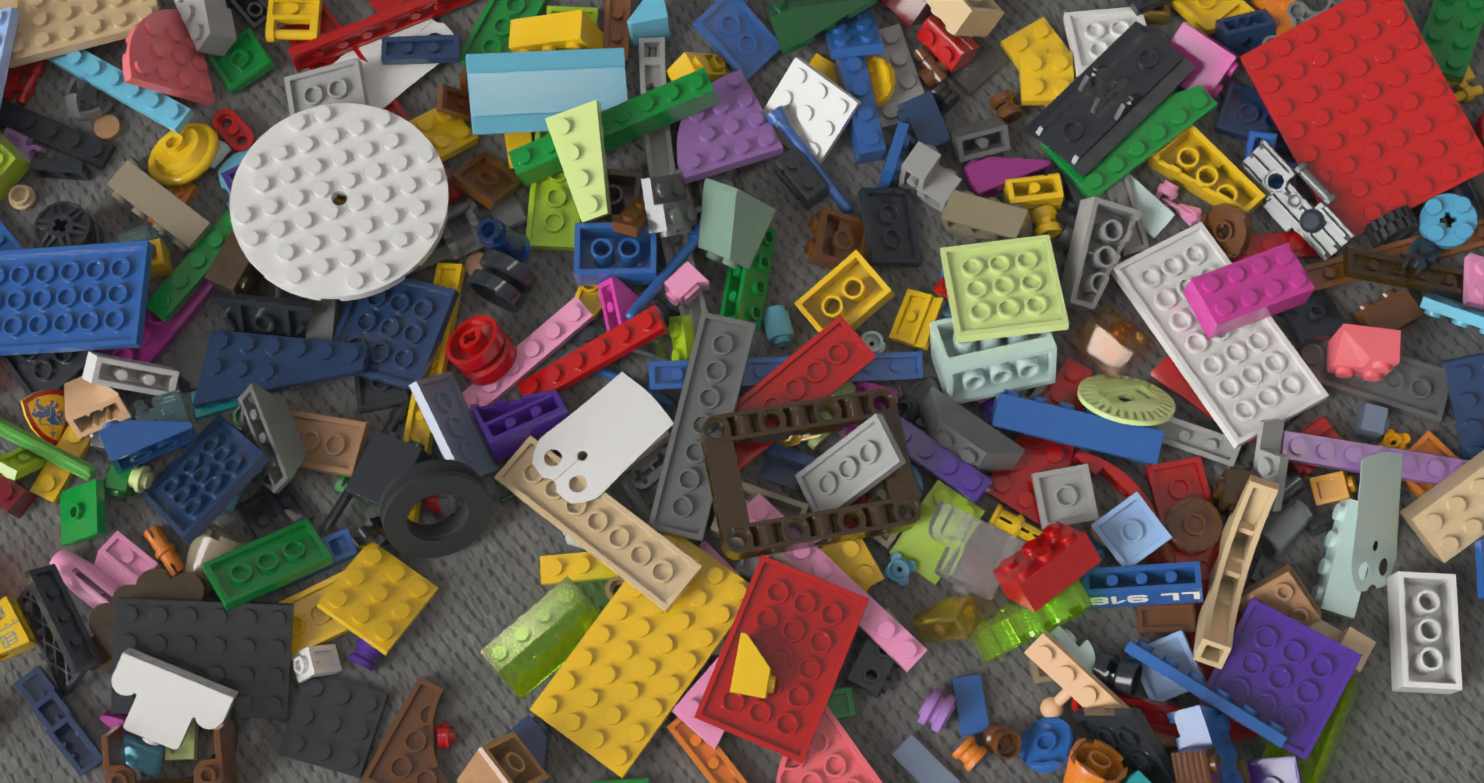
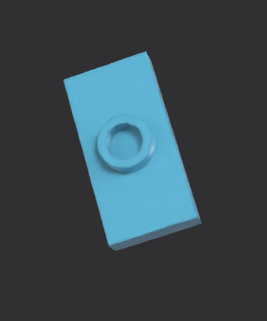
M126 733L124 735L126 765L154 777L161 772L165 748L159 745L149 746L139 737Z

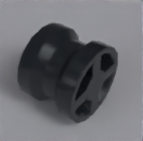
M946 81L939 83L932 90L933 97L942 115L954 107L960 99V94L957 91L950 90L949 84Z

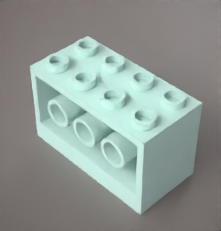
M952 317L930 322L931 358L943 393L958 404L994 397L997 393H1004V389L1021 391L1055 383L1057 346L1051 332L956 343Z

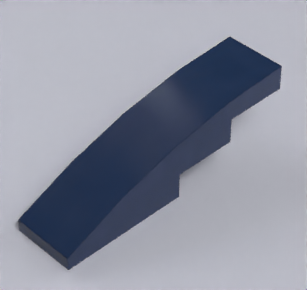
M41 665L14 683L31 705L29 707L46 728L45 733L80 777L103 760L101 750Z

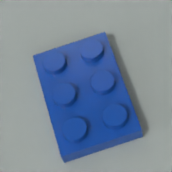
M717 0L692 23L734 71H742L746 80L781 49L778 40L742 0Z
M865 9L852 18L847 19L843 17L835 24L836 28L830 32L826 29L823 30L831 59L884 53V43L872 9Z

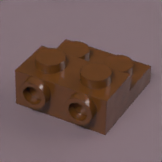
M825 207L811 216L808 229L812 230V237L807 241L804 253L809 255L808 263L832 270L855 250L865 260L867 259L861 218Z

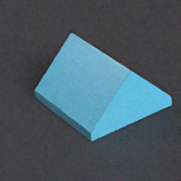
M643 0L627 21L631 45L639 47V38L665 37V42L671 41L665 1Z

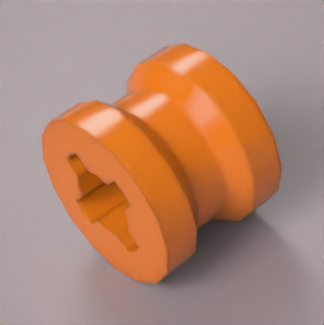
M971 734L952 756L955 759H960L964 763V768L969 772L988 750L985 747H980L976 743V738Z

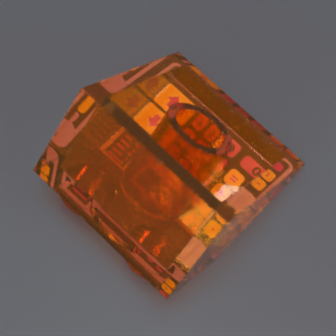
M1108 305L1088 321L1072 343L1077 346V350L1083 356L1091 358L1098 364V368L1103 373L1114 378L1150 342V339Z

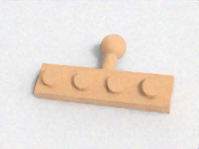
M1046 630L1024 652L1063 688L1055 697H1047L1041 702L1040 711L1044 717H1060L1063 713V705L1071 697L1083 708H1130Z

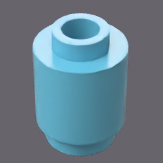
M775 305L765 309L762 319L768 343L775 345V347L789 345L795 337L789 312L785 310L783 305Z

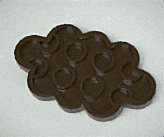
M149 569L138 577L136 585L131 584L119 587L114 592L112 603H102L96 606L89 617V626L94 634L91 638L102 659L98 667L89 670L106 672L112 669L115 598L143 597L205 600L207 596L205 580L193 572L181 573L172 577L165 570Z

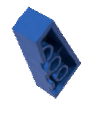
M1197 705L1167 713L1170 724L1176 723L1180 737L1175 738L1178 750L1214 746L1215 753L1219 754L1222 762L1219 776L1221 783H1244V779L1238 772L1236 760L1238 759L1237 750L1234 744L1231 743L1229 736L1231 729L1230 721L1224 712L1219 709Z

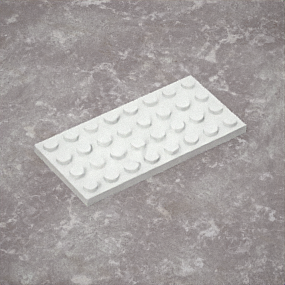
M1200 222L1115 265L1111 274L1229 442L1236 449L1257 437L1261 420L1280 418L1286 422L1326 400L1329 394L1271 316L1212 339L1207 338L1183 292L1191 278L1232 263L1204 224Z

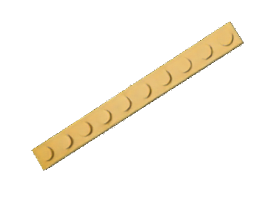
M437 263L433 284L455 289L459 296L427 378L447 371L449 359L446 355V343L455 328L466 270L463 264ZM412 393L403 441L409 443L410 439L423 444L425 446L424 451L431 455L434 436ZM422 500L416 503L408 514V518L413 522L418 523Z

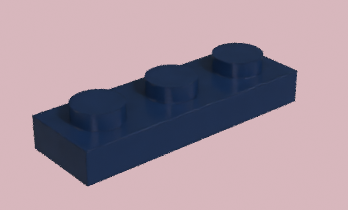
M460 34L382 37L381 61L383 65L461 63Z

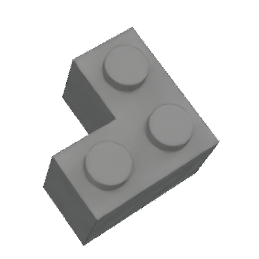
M918 141L901 166L898 187L910 189L913 196L943 213L952 191L960 189L962 179L952 169H944L939 166L942 154L934 146Z

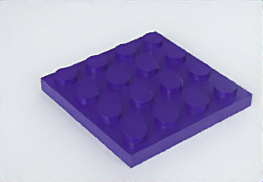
M1252 598L1234 631L1232 649L1222 669L1215 667L1206 686L1213 691L1216 687L1232 695L1230 701L1241 707L1242 703L1252 707L1259 712L1256 717L1265 723L1271 719L1285 728L1283 734L1288 736L1283 748L1307 760L1362 655ZM1198 699V701L1210 708L1217 709L1216 707L1207 703L1203 699ZM1227 715L1228 718H1230V719H1232L1233 721H1235V722L1241 724V723L1238 722L1237 720H1235V719H1233L1232 717H1230V716Z

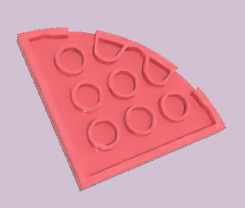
M164 9L153 12L132 28L125 41L128 43L126 53L122 57L125 83L203 105H211L215 102L204 52L196 50L178 9Z
M828 706L825 708L804 763L802 764L782 756L776 778V783H882Z

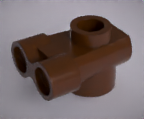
M925 45L919 47L913 53L916 61L923 68L918 72V75L929 89L933 88L936 84L949 80L946 75L949 69L940 60L935 61Z

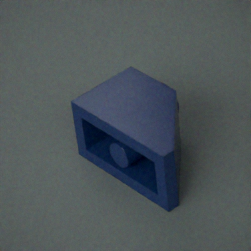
M528 715L505 735L514 731L546 772L550 739L546 733L550 730L540 717L534 720L531 715Z

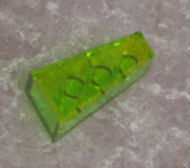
M1078 579L1037 612H1033L1020 604L1014 607L1010 604L998 610L996 617L990 620L984 617L973 623V629L970 630L968 635L985 665L1039 637L1045 630L1049 632L1083 614L1092 605V602Z

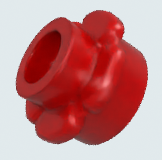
M444 721V724L436 725L437 748L446 747L449 750L450 744L455 743L454 726L448 727V722Z

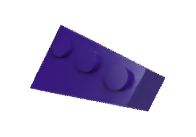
M556 390L523 395L522 399L505 402L504 399L496 400V404L479 406V403L470 405L475 421L496 462L513 456L530 435L539 441L543 435L569 416Z

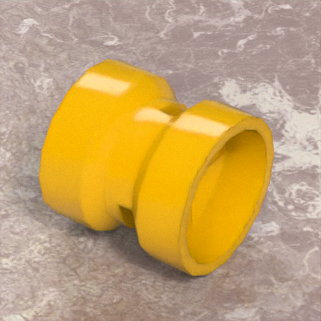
M1045 205L1030 212L1031 221L1036 226L1034 230L1035 236L1044 235L1043 233L1048 232L1050 238H1055L1062 233L1060 223L1056 222L1058 214L1055 206Z

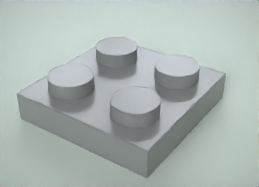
M1088 464L1031 474L1042 529L1057 521L1070 525L1099 519Z

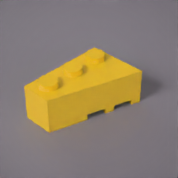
M582 9L513 19L510 25L509 49L512 52L603 49L604 33Z

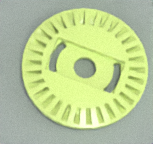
M1094 375L1082 380L1077 390L1079 400L1090 411L1106 419L1128 425L1153 426L1165 423L1173 417L1176 408L1174 400L1161 388L1141 379L1124 375ZM1119 398H1126L1131 401L1123 402Z

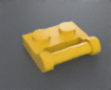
M268 0L266 41L312 40L320 37L323 1ZM277 24H310V29H277Z

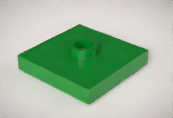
M250 27L236 36L237 39L224 56L214 54L207 56L233 96L276 67Z
M94 479L60 492L61 546H73L106 534L104 480Z

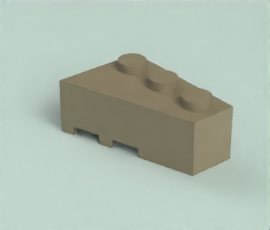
M953 190L941 216L946 230L974 242H977L978 238L992 242L1034 236L1029 211L1019 204L1008 205L1001 203L993 197L982 198L967 190L962 192Z

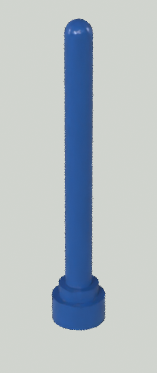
M782 105L775 108L765 119L771 126L774 125L776 129H781L793 147L799 150L829 185L828 193L841 210L846 214L851 213L852 205L789 124L788 112Z
M700 223L692 227L687 243L626 312L628 320L641 313L664 286V282L678 270L696 247H698Z

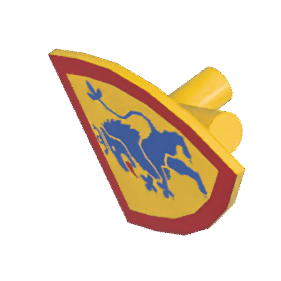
M44 389L34 392L21 400L24 416L31 429L39 438L57 446L68 424L65 419L64 391Z

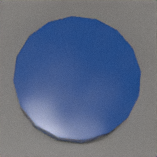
M1059 717L1038 719L1032 723L1033 727L1029 731L1025 730L1021 737L1020 756L1027 766L1038 773H1051L1067 764L1070 750L1077 741L1076 734L1070 725Z

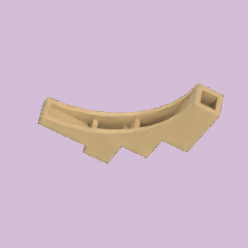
M1250 475L1234 512L1229 515L1221 533L1219 555L1209 575L1207 597L1197 616L1193 660L1222 669L1232 649L1234 628L1244 584L1263 526L1279 491L1278 483Z

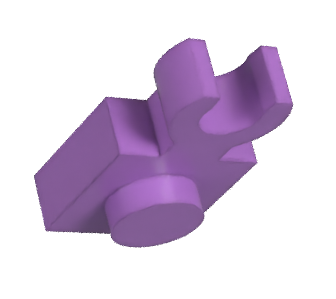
M6 127L3 135L30 161L31 158L34 159V155L38 151L46 154L45 148L34 144L31 145L34 139Z

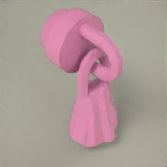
M1165 180L1163 184H1159L1155 195L1158 200L1162 194L1168 196L1167 199L1162 198V201L1165 202L1164 205L1175 208L1176 213L1190 227L1201 222L1202 211L1200 208L1185 204L1177 205L1172 202L1179 194L1177 192L1180 188L1179 186L1168 180Z

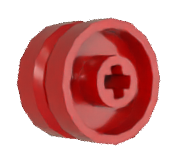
M477 315L461 323L451 333L446 343V355L452 364L460 369L468 381L474 385L485 386L496 382L512 368L517 358V347L515 342L502 330V327L495 319L488 315Z

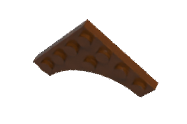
M420 676L418 677L361 778L362 781L366 783H449L440 767L434 738L437 711L445 693L444 689Z

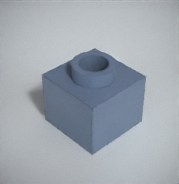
M1365 403L1358 411L1354 436L1376 441L1383 434L1385 435L1390 425V419L1387 418L1388 408Z

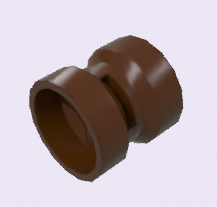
M1011 89L996 93L988 101L992 110H995L997 116L1006 124L1017 121L1023 115L1020 105L1015 103V95Z
M1000 722L989 724L983 732V744L1003 759L1014 758L1021 750V737Z

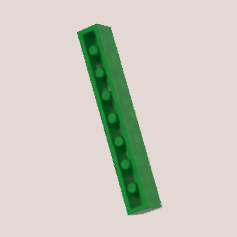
M705 67L602 111L601 118L605 152L719 104L720 101ZM551 134L508 152L515 173L525 186L563 171Z

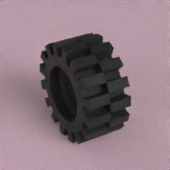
M1405 205L1401 208L1397 207L1393 211L1390 210L1385 215H1380L1378 219L1371 221V224H1368L1364 230L1372 246L1377 248L1381 245L1407 238L1409 234L1414 233L1419 228L1420 224L1410 207Z

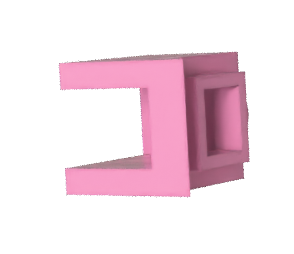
M688 261L664 282L665 297L674 306H688L701 294L700 291H710L709 281Z

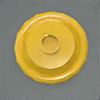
M197 122L187 124L180 134L172 130L169 131L157 142L150 153L148 160L149 175L159 184L170 187L184 185L198 178L210 167L217 156L219 149L217 132L209 125Z

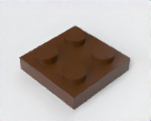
M486 152L481 153L452 173L450 183L490 210L524 186L514 171Z

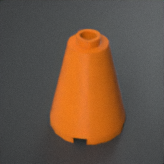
M1086 738L1079 739L1073 744L1063 783H1122L1124 781L1128 768L1126 766L1124 769L1121 763L1123 757L1113 747L1099 740L1088 743L1085 742Z

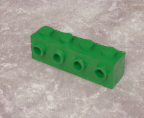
M768 226L749 269L739 265L737 269L728 266L720 311L721 316L756 323L755 331H760L777 232V230Z

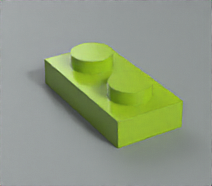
M692 314L669 317L668 332L672 339V361L690 360L695 340Z
M20 447L0 456V473L4 477L15 481L43 468L47 460Z

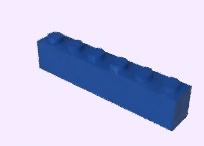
M1004 389V393H997L995 396L989 425L993 428L1145 464L1156 465L1158 462L1164 431L1156 430L1157 425L1136 426L1123 424L1101 417L1087 408L1085 413L1075 411V405L1059 402L1058 406L1047 404L1048 399L1038 396H1031V400L1020 398V392Z

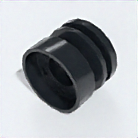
M58 201L48 205L39 213L34 222V236L42 248L104 244L105 241L104 233L98 223L79 204L71 201Z

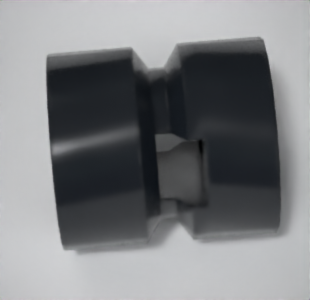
M1101 650L1095 660L1092 673L1109 689L1113 687L1116 693L1132 698L1136 694L1141 681L1143 663L1129 657H1124L1121 660L1118 654Z

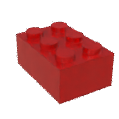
M1057 521L1046 526L1043 533L1035 539L1024 543L1021 549L1013 556L1003 559L992 572L1010 600L1033 612H1037L1102 560L1085 532Z

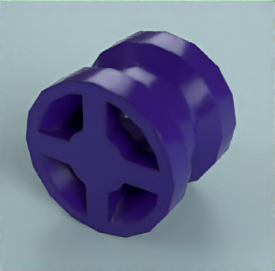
M359 638L356 651L351 653L348 659L373 672L376 659L381 657L383 653Z

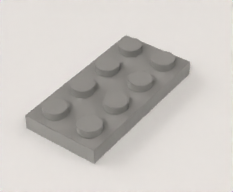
M900 24L879 29L884 43V53L864 55L865 59L868 57L885 59L891 64L895 72L893 94L883 107L876 106L882 131L897 127L899 122L896 111L899 110L898 104L924 93Z
M876 413L798 472L795 477L811 511L816 512L850 505L904 465L906 461L883 415Z

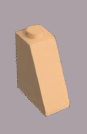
M83 376L64 384L65 419L78 439L103 429L102 426L114 420L121 422L131 417V413L120 395L110 387L91 384L84 380Z

